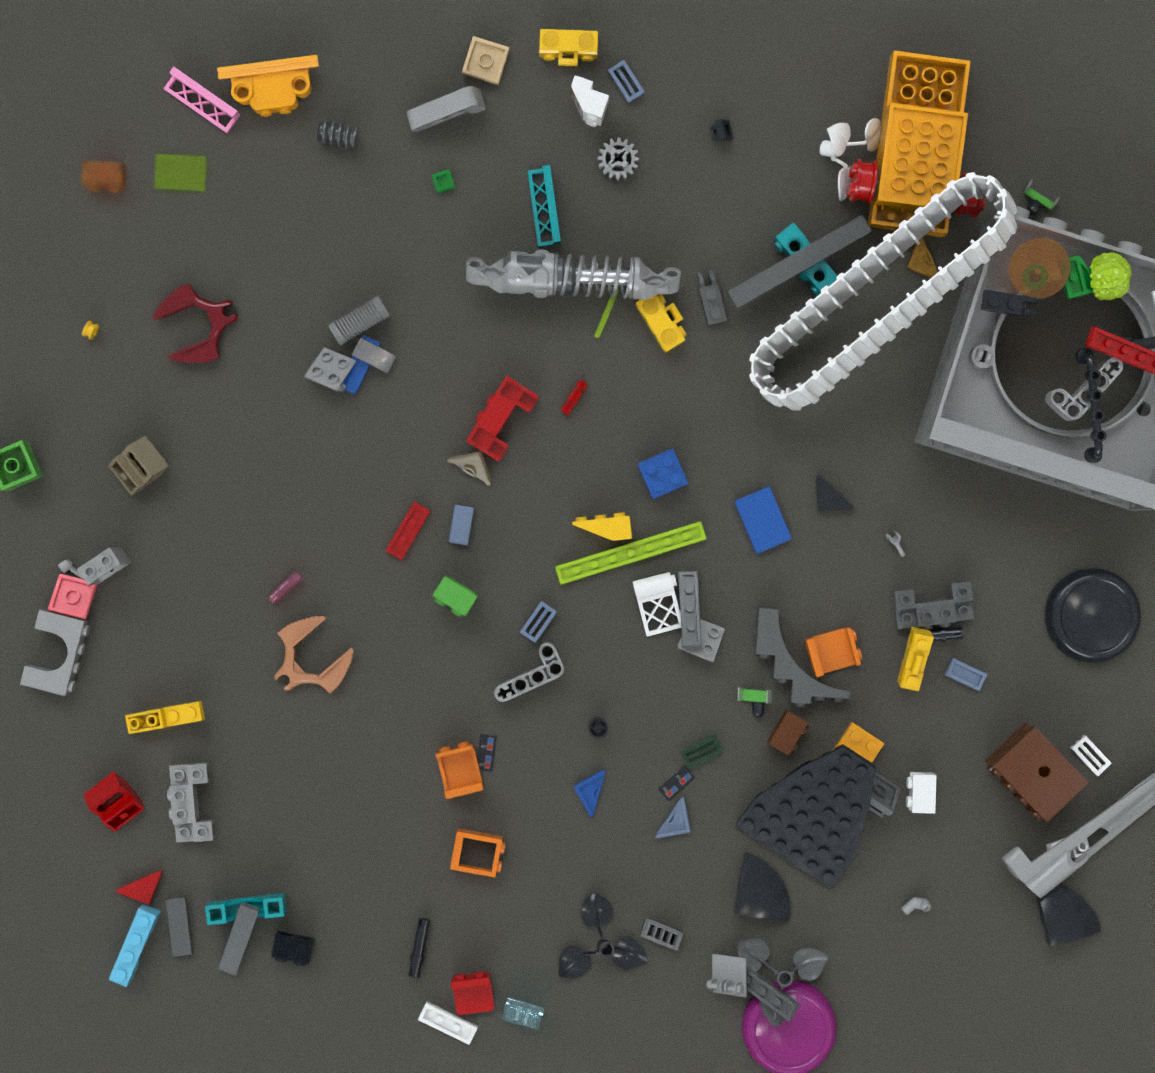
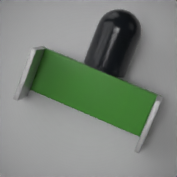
M1031 180L1024 190V194L1033 199L1027 207V210L1030 211L1029 215L1035 216L1041 205L1052 210L1060 197L1055 202L1050 201L1030 188L1033 181Z
M738 687V701H753L752 713L755 717L759 718L764 714V702L767 704L772 703V691L750 690Z

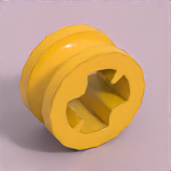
M89 320L83 328L82 335L88 336V339L92 340L98 333L100 326L98 324L94 325L93 321Z

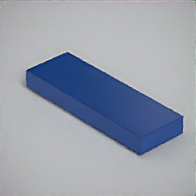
M365 335L362 336V339L380 347L381 343ZM352 356L351 359L357 362L343 381V384H345L344 390L356 395L370 364Z

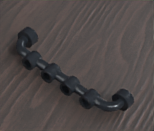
M1081 348L1076 351L1075 359L1079 364H1087L1085 379L1089 383L1087 399L1091 404V411L1088 417L1092 421L1093 431L1090 437L1094 441V447L1086 449L1084 458L1089 463H1098L1102 459V441L1107 436L1106 432L1101 430L1100 422L1105 417L1104 412L1099 410V401L1103 398V393L1097 389V381L1101 378V373L1099 370H1096L1093 352L1089 348Z

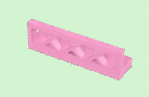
M173 67L169 72L172 77L163 89L228 134L240 117L238 111ZM178 80L182 83L183 91L174 92L170 88ZM187 94H198L199 102H188ZM212 104L215 113H204L203 105ZM228 115L232 119L224 127L219 122V116Z

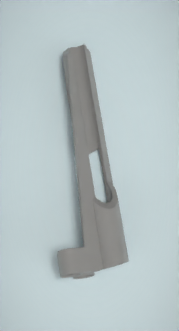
M1155 772L1112 806L1033 861H1030L1019 847H1014L1002 857V860L1007 865L1006 867L1017 880L1020 879L1038 897H1044L1080 868L1089 857L1155 805ZM1103 828L1109 832L1076 860L1072 861L1071 850L1097 829Z

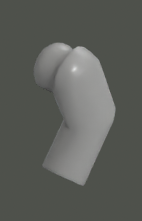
M913 897L901 909L906 915H909L914 909L927 912L930 910L931 905L925 898Z

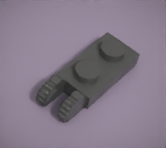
M713 269L709 270L708 273L711 281L710 286L705 287L702 273H697L700 286L699 292L708 326L727 322Z

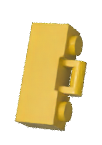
M540 29L539 55L544 60L559 58L558 66H578V59H582L585 62L597 59L598 31ZM563 56H574V58H563Z
M657 294L647 300L637 301L635 306L664 353L685 342L686 339L684 337L686 333L682 326L678 327L676 325L683 320V317L674 303L665 307L666 300L662 294ZM667 311L671 312L675 319L674 321H671L666 313Z
M911 627L897 678L901 688L919 691L934 638L930 630Z

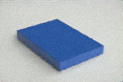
M770 486L734 501L756 554L792 539Z

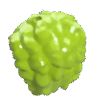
M1114 252L1102 253L1100 256H1096L1090 266V278H1092L1090 283L1091 288H1094V296L1101 301L1113 300L1125 295L1130 288L1129 282L1132 276L1130 264H1128L1125 258Z

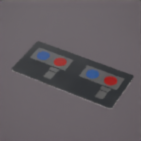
M480 734L477 757L480 770L493 771L497 736Z
M683 766L658 790L668 801H671L695 776Z

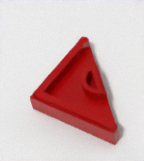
M163 870L119 887L116 892L149 905Z

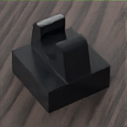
M717 120L709 128L710 131L717 130V136L713 137L712 141L727 142L734 139L729 120Z

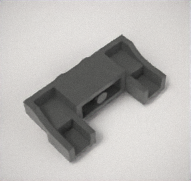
M971 581L949 583L951 599L915 603L914 589L892 591L896 629L921 627V629L927 630L932 629V625L939 624L940 627H949L953 622L974 619Z

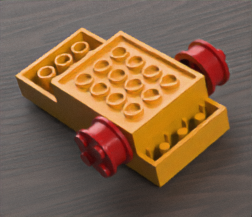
M893 51L891 54L876 161L866 163L861 162V159L857 158L853 165L850 166L848 177L851 178V183L847 186L846 197H849L850 202L858 199L865 200L866 204H870L868 226L870 228L896 231L900 228L899 224L902 221H908L915 215L914 211L919 207H925L931 202L933 195L943 192L951 180L957 181L960 178L966 177L967 173H962L960 176L968 119V113H964L971 61ZM972 197L966 201V206L961 204L953 212H955L956 216H960L963 213L970 214L972 218H977L980 211H983L985 208V199ZM946 217L934 227L936 229L935 232L930 230L925 235L944 237L948 234L950 219Z

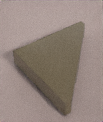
M481 451L452 456L447 459L448 463L457 465L465 473L484 481L487 486L492 484V479Z

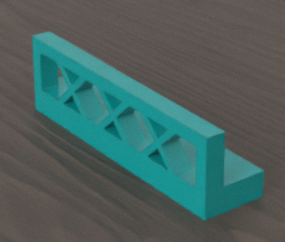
M550 165L542 166L543 169L527 171L538 247L561 244ZM543 174L544 181L540 187L533 182L532 175ZM539 191L547 197L543 205L535 201ZM542 210L549 214V220L545 225L538 220V215ZM545 229L552 233L553 241L541 242L540 235Z

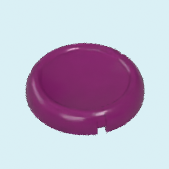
M798 980L784 987L782 991L790 994L791 998L797 1001L800 1006L792 1021L789 1022L785 1019L776 1027H773L763 1014L760 1000L753 996L743 1013L741 1024L742 1037L749 1054L761 1067L772 1073H807L817 1068L826 1060L835 1044L837 1023L833 1008L822 992L814 986ZM777 982L772 983L776 987H780V984Z

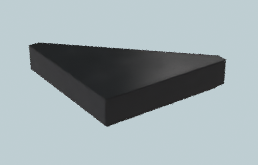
M820 475L816 476L818 511L854 509V506Z

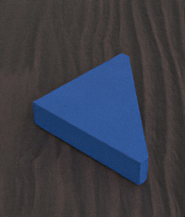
M605 769L573 786L590 817L594 815L606 773Z

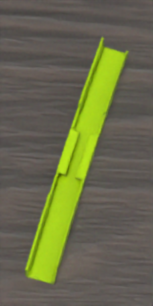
M618 291L614 298L610 297L594 337H600Z

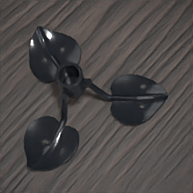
M592 893L585 900L581 909V918L584 924L588 927L596 925L601 940L597 942V950L583 953L582 949L578 946H570L564 949L559 958L558 975L562 978H575L585 974L591 966V961L586 957L587 955L601 954L603 957L613 955L615 965L624 970L633 969L647 963L645 951L635 939L623 937L619 939L617 947L613 946L608 939H605L600 924H607L611 920L613 909L611 904L598 893Z

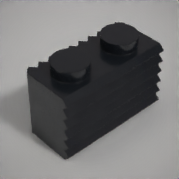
M277 931L271 957H275V960L278 962L294 961V964L297 966L308 965L311 961L315 938Z

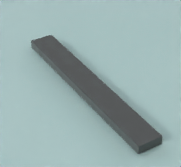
M863 215L729 290L727 293L736 309L872 231Z

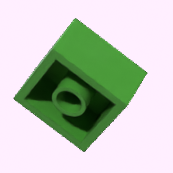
M21 440L0 449L1 491H11L44 477L29 441Z
M445 575L432 596L435 597L434 601L443 607L446 605L452 608L451 612L461 617L468 614L479 594L450 576Z

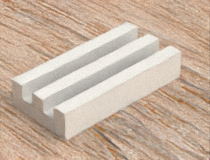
M1083 735L1080 740L1075 742L1074 746L1070 747L1096 776H1099L1112 764L1086 735ZM1086 742L1105 764L1102 765L1083 743ZM1079 747L1099 767L1098 770L1078 750Z

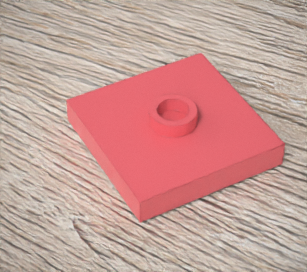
M59 574L47 610L86 621L98 584L87 585L83 579Z

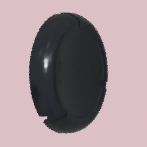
M1100 568L1080 569L1063 577L1052 589L1045 607V624L1051 640L1055 641L1058 645L1057 648L1068 657L1086 663L1105 662L1122 654L1135 640L1141 623L1140 603L1132 587L1119 575Z

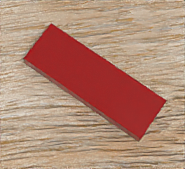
M414 501L385 551L403 560L431 511Z

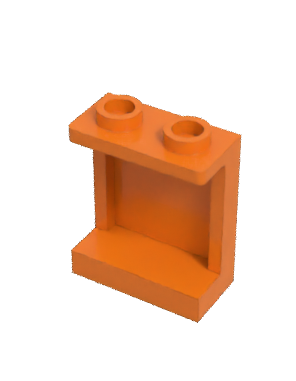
M468 741L457 744L458 747L451 749L450 746L441 747L439 752L435 753L446 799L484 790L473 743L469 744Z

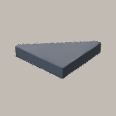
M684 796L678 800L655 834L656 839L691 832Z

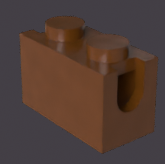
M786 709L767 743L789 756L791 752L794 753L797 749L799 737H803L807 732L808 726L806 725L808 722Z

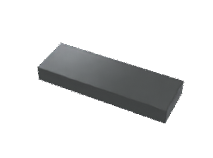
M186 896L167 898L166 906L173 957L192 955L193 947Z

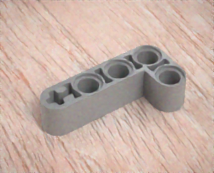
M469 86L407 111L406 115L412 132H418L466 112L470 114L481 112L486 109L481 90L474 86Z
M1109 358L1100 363L1096 368L1101 373L1100 379L1102 381L1101 386H1097L1098 390L1103 393L1122 372V361ZM1112 363V364H1113V366H1112V369H1113V370H1112V371H1108V370L1110 369V367H1111L1110 364ZM1085 380L1072 396L1063 389L1051 390L1045 397L1046 403L1066 421L1079 419L1091 406L1089 400L1085 402L1081 398L1083 391L1086 393L1089 391V383ZM1055 393L1060 395L1061 399L1059 403H1056L1053 400V395ZM1070 406H1072L1075 409V415L1073 417L1068 414V408Z
M545 642L540 646L539 655L543 662L542 665L497 685L494 692L495 698L500 702H505L560 677L564 673V665L554 644ZM545 646H550L553 649V653L550 656H545L542 653V649ZM552 664H559L561 671L557 674L550 671ZM537 671L541 672L544 676L543 680L539 682L533 679V674ZM520 679L524 680L526 687L518 689L515 686V682ZM512 683L514 694H512V690L506 693V697L498 694L500 688L507 690L510 688L509 684Z

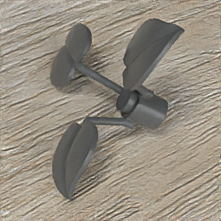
M758 938L740 940L737 945L738 957L746 958V965L754 971H758L763 964L775 973V980L780 984V990L791 985L793 981L792 976L796 970L798 975L804 980L816 979L822 973L828 960V956L817 949L802 948L793 955L792 959L796 967L791 972L785 969L777 971L765 962L769 957L770 951L768 945L763 940ZM760 1001L761 1010L773 1027L778 1026L785 1020V1018Z

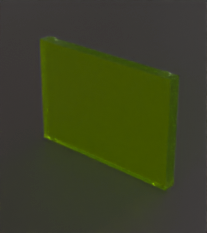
M156 154L155 189L205 191L206 156Z

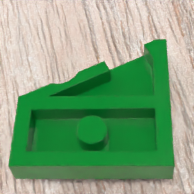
M1079 255L1057 261L1067 300L1093 293L1094 288H1091L1090 283L1092 280L1090 278L1091 269L1085 265V262Z

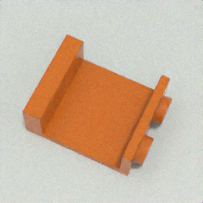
M850 627L804 639L815 677H820L824 673L848 666L861 665L862 654L855 644L857 636L855 630H851Z

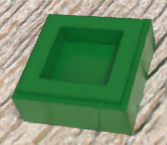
M450 169L431 175L437 194L456 188Z

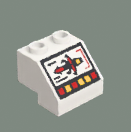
M575 75L571 85V97L582 120L586 121L587 125L596 127V125L601 126L608 107L609 95L593 90V81Z

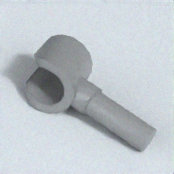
M893 530L894 537L891 538L890 535L886 534V538L895 545L900 556L903 557L905 553L900 545L901 536Z
M64 560L58 565L64 573L70 570L80 579H83L70 560Z

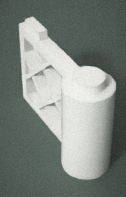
M670 572L632 581L646 636L681 628L680 610L674 591V586H677L675 575H670ZM671 595L673 603L668 609L660 603L664 597ZM651 601L656 604L651 614L643 609L642 603ZM658 606L667 610L662 620L653 615ZM670 613L677 616V624L669 625L665 622ZM651 618L660 622L657 629L649 631L648 623Z

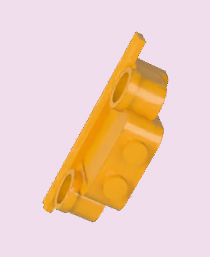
M309 55L218 67L217 71L219 80L231 78V95L239 104H250L257 114L267 117L275 112H280V114L291 113V110H295L299 105L298 97L305 98L310 95L312 90L310 68L319 67L318 55Z

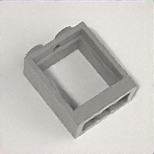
M109 547L77 570L87 585L102 583L132 562L122 547Z

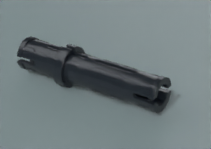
M426 918L418 919L412 954H410L411 964L408 976L413 978H420L422 963L425 961L424 952L431 920Z

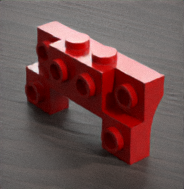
M506 375L495 395L491 394L485 403L488 406L485 411L481 410L475 419L478 422L466 442L500 462L509 445L496 437L516 405L530 413L539 396Z

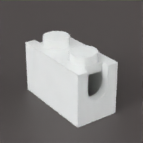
M910 772V777L906 779V786L909 788V796H906V807L912 813L935 814L936 774L933 772Z

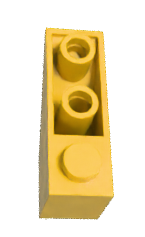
M625 512L614 513L612 518H606V514L595 515L594 520H587V516L575 518L576 521L572 522L574 526L612 541L632 539L630 516H625Z

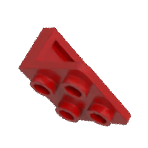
M477 971L474 974L468 975L460 973L452 977L451 990L454 991L455 1007L458 1015L487 1012L494 1009L490 972Z

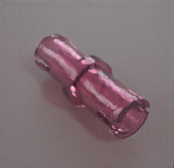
M295 570L284 582L281 581L279 583V586L267 596L268 599L276 605L285 595L292 593L291 590L304 580L303 577Z

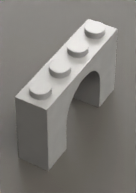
M40 609L35 629L60 636L67 646V658L64 664L56 670L31 664L24 666L20 685L63 696L73 692L76 681H74L75 673L79 672L81 665L79 658L85 650L84 638L88 636L90 631L89 620L85 621L50 612L47 609Z

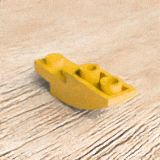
M202 701L128 714L125 715L128 733L132 734L205 720Z

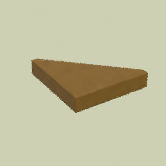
M922 237L918 240L920 244H915L906 269L932 278L938 271Z

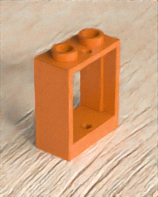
M458 828L450 869L496 877V872L500 873L502 866L499 856L500 853L504 854L506 842H502L503 836ZM464 838L497 844L492 870L459 864Z

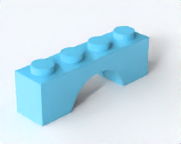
M146 904L138 908L108 980L125 987L132 982L144 946L160 916V910Z

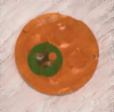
M1047 238L1032 239L1021 244L1014 251L1009 263V276L1012 284L1021 294L1037 299L1047 298L1059 292L1066 284L1070 275V260L1065 249L1057 242Z

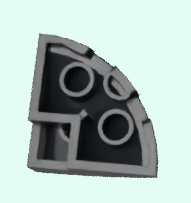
M744 853L734 912L757 918L789 921L790 899L783 880L767 862L754 855Z
M1057 885L1042 898L1036 895L1046 942L1050 946L1075 941L1101 932L1100 923L1093 909L1075 892Z

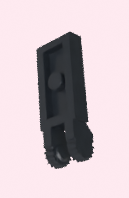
M984 290L981 310L1015 316L1036 317L1038 312L1022 309L1023 303L1036 305L1039 304L1040 299Z

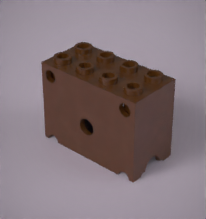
M1026 722L985 760L989 765L987 769L994 776H997L999 779L1001 778L1000 783L1007 790H1010L1012 793L1015 792L1014 798L1024 806H1028L1026 810L1039 821L1043 819L1048 822L1088 784L1087 780L1035 726L1029 728Z

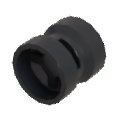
M594 717L589 722V732L593 737L601 738L606 735L608 726L605 719Z

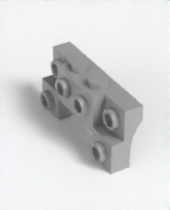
M208 762L173 764L169 766L171 785L167 790L168 801L171 800L169 818L172 820L173 825H175L176 843L212 841L215 839L212 828L214 819L200 820L197 784L210 781V777L207 774Z

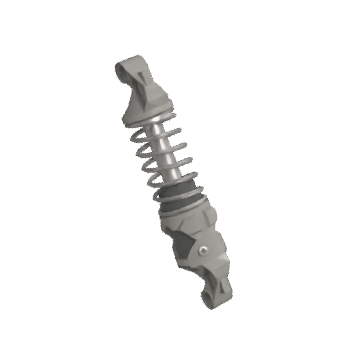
M537 250L533 254L509 251L501 260L491 266L486 265L482 259L476 257L469 258L466 261V280L475 285L489 286L499 293L525 294L529 292L538 298H545L552 294L555 295L556 292L563 296L565 290L571 291L575 297L578 293L579 285L582 283L586 297L591 293L592 284H595L596 293L599 298L604 293L605 285H608L611 298L615 297L618 285H621V294L624 299L628 297L634 300H647L657 294H672L679 291L681 271L674 267H668L657 275L645 266L639 257L630 258L629 270H623L622 257L618 259L617 270H611L609 256L605 259L604 269H598V258L596 255L593 257L591 268H586L584 255L580 256L579 266L576 268L571 254L565 260L558 253L554 255V253H549L546 250Z

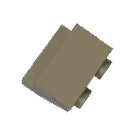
M146 436L129 444L108 465L131 496L144 489L169 467L165 459L158 453Z

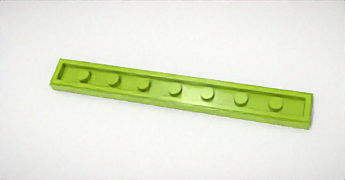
M699 521L555 566L562 585L697 543L707 538L702 522Z

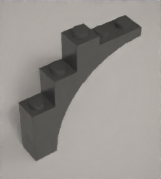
M757 607L754 653L759 654V658L768 659L770 655H773L772 678L776 679V682L788 683V679L790 680L789 701L794 703V706L805 707V704H811V696H813V700L825 701V697H828L836 702H844V699L850 698L849 690L825 685L808 676L795 663L786 649L780 632L778 609Z

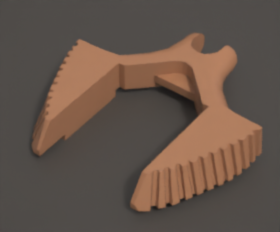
M312 616L309 619L298 620L297 622L290 623V625H286L283 630H280L281 632L277 633L285 646V659L281 668L275 673L274 679L276 681L282 675H287L290 678L289 684L283 690L290 691L299 684L310 683L320 685L331 694L334 688L336 689L340 682H342V679H344L345 672H347V668H349V664L352 662V647L320 675L305 673L295 661V646L317 628L326 617L315 616L313 618Z

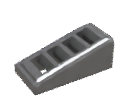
M646 918L640 936L677 951L683 936V930ZM652 924L654 925V927L650 935L648 934L650 925ZM659 927L661 928V931L659 936L656 937L655 935ZM665 930L669 931L666 940L663 939ZM672 934H676L674 941L670 942Z

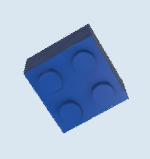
M673 448L637 464L652 499L688 484Z

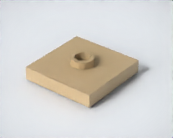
M473 36L462 74L499 86L510 47Z

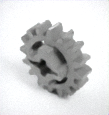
M619 137L617 142L610 139V145L604 143L603 147L605 150H599V153L602 155L597 158V161L602 162L599 164V169L604 168L603 175L609 173V179L616 176V180L619 181L620 176H622L626 180L627 174L632 176V169L638 168L635 162H639V158L635 157L638 154V150L633 151L634 144L627 145V139L624 142H621ZM615 147H621L623 149L616 150ZM606 154L610 157L608 164H606L605 160ZM629 154H630V156H631V163H630V165H629L628 162L626 161V158L628 157ZM615 156H616L617 158H619V157L621 156V157H622V161H621V162H620V161H617V162L614 163V161H615Z

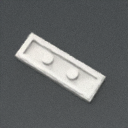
M426 1001L418 1018L419 1021L470 1045L478 1028L477 1025Z

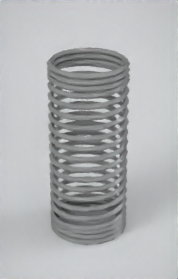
M379 296L371 299V302L368 301L370 307L366 302V307L362 304L365 312L361 306H359L361 312L358 308H356L357 312L353 309L356 317L352 311H350L352 317L347 313L351 322L346 315L344 316L347 322L341 316L346 327L340 318L338 320L342 327L335 320L341 332L334 322L328 324L341 346L350 340V337L353 339V336L356 337V334L359 335V332H365V329L368 330V327L371 328V325L374 327V324L377 325V322L380 323V320L383 321V319L386 320L390 317Z

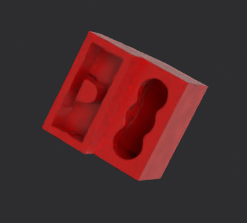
M115 771L83 794L88 809L100 817L102 823L114 832L145 809L142 800L132 787Z

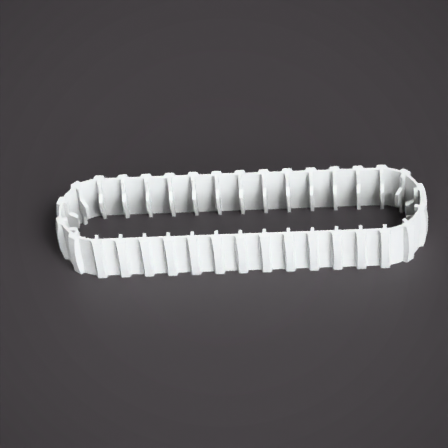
M972 172L967 173L966 177L960 178L957 181L951 180L943 192L933 195L931 202L925 207H919L914 211L915 215L908 221H902L899 224L900 228L894 233H888L883 237L884 241L876 248L871 247L863 259L860 261L857 259L852 263V268L845 274L840 273L833 284L822 288L820 295L814 300L809 299L806 302V306L799 312L795 311L791 314V319L784 325H778L771 336L760 340V346L755 353L751 354L749 359L752 362V373L749 376L751 382L760 389V394L763 398L775 406L782 407L784 405L794 411L801 410V407L810 403H817L820 400L819 397L824 392H830L835 388V383L842 378L845 380L850 375L849 372L856 366H862L865 363V359L872 353H878L881 350L880 347L885 342H891L895 339V334L902 328L907 329L912 325L911 321L918 315L923 316L930 305L934 302H940L943 299L942 296L950 289H956L959 286L958 283L963 278L973 275L975 273L974 269L980 264H986L991 260V255L998 250L1002 251L1006 248V242L1012 234H1016L1018 227L1015 221L1017 208L1010 193L1003 189L996 178L990 175L984 177ZM983 195L990 202L994 198L997 202L994 203V206L998 211V216L995 215L994 219L997 223L992 228L988 226L986 228L988 232L976 242L972 239L970 241L972 245L960 255L955 253L954 256L956 258L943 269L939 266L938 269L940 271L927 282L922 280L924 284L911 295L907 293L908 298L896 308L891 306L892 311L880 321L875 319L876 324L865 333L859 332L860 337L849 346L845 344L843 346L845 350L834 359L828 358L829 363L818 372L813 370V376L805 383L801 384L799 382L796 384L798 388L794 391L786 388V392L776 384L774 386L771 384L775 380L769 374L774 372L775 367L773 363L775 360L784 357L782 353L792 345L798 346L797 341L806 333L812 334V328L822 320L828 321L827 316L838 307L842 309V304L853 294L858 296L857 291L868 282L873 283L872 279L883 269L888 271L889 268L887 266L899 256L905 257L903 253L915 243L919 245L920 242L918 240L930 230L935 232L936 229L934 227L946 217L950 219L952 217L950 214L961 204L966 206L968 199L972 197L982 199Z

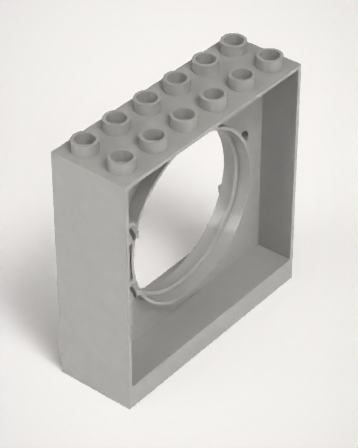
M1016 206L1015 221L1018 227L1016 234H1012L1006 242L1007 247L1002 251H996L990 256V261L986 264H980L974 269L975 273L970 277L966 276L914 442L1131 511L1155 510V375L1144 371L1139 388L1130 402L1117 415L1101 424V430H1104L1107 435L1106 439L1102 441V459L1098 463H1089L1085 460L1084 453L1087 448L1094 447V441L1090 437L1093 427L1082 430H1059L1044 426L1023 414L1008 398L999 380L995 362L997 336L1007 314L981 310L984 290L1025 295L1032 290L1026 287L1022 280L1024 270L1032 264L1042 265L1047 270L1048 283L1062 279L1057 262L1061 259L1079 255L1085 262V265L1090 268L1092 260L1096 256H1100L1102 253L1114 252L1127 260L1132 271L1129 282L1130 288L1120 298L1126 303L1137 319L1143 338L1154 337L1155 305L1151 292L1155 291V259L1140 255L1142 246L1132 242L1120 241L1118 247L1103 243L1105 235L1094 230L1082 229L1080 235L1066 231L1067 223L1056 218L1045 217L1043 224L1028 219L1030 211ZM994 216L982 224L978 239L988 232L986 229L988 226L992 228L997 223ZM1037 268L1035 273L1040 274L1041 270ZM985 352L984 362H980L983 353Z

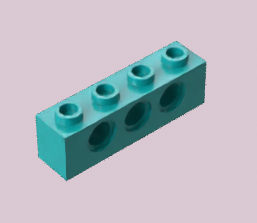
M794 222L774 238L776 249L780 253L784 252L787 257L796 253L790 250V243H796L799 247L798 251L811 244ZM825 260L798 274L804 282H808L811 285L810 290L816 297L821 294L822 288L826 285L829 287L837 280V275ZM815 272L822 274V281L818 282L814 279Z

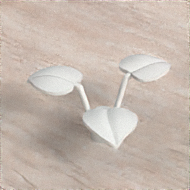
M873 118L867 123L865 128L866 140L848 142L851 131L847 123H837L827 128L831 141L824 140L821 143L820 154L831 157V161H836L843 166L838 175L839 201H843L846 198L847 186L851 183V178L848 177L850 167L848 168V165L837 157L844 153L846 146L867 144L868 151L876 150L881 131V123L877 118Z

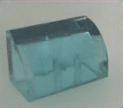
M507 997L501 1019L538 1030L545 1007Z

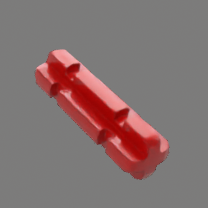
M583 380L578 381L576 389L574 388L567 398V403L562 406L561 412L570 415L573 410L572 407H575L582 396V392L588 387L586 382Z

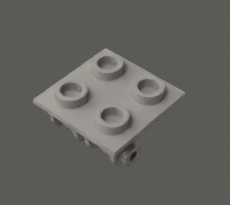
M324 347L304 377L337 392L344 391L345 384H343V381L357 361Z
M700 619L702 647L682 648V637L677 646L681 650L714 662L725 628Z
M712 954V979L707 981V988L714 993L747 997L746 958Z

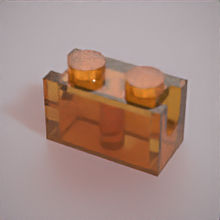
M82 161L81 184L85 185L89 191H99V188H105L109 192H119V189H125L126 166L121 162Z

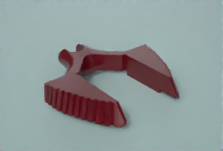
M189 283L183 285V287L180 286L173 293H170V296H167V299L165 298L164 302L155 310L156 313H153V320L163 319L190 307L197 306L207 311L213 327L208 340L168 355L169 359H175L177 362L185 361V363H204L220 359L218 349L220 336L226 326L238 319V314L229 317L224 314V310L234 304L233 301L225 300L215 303L198 296Z

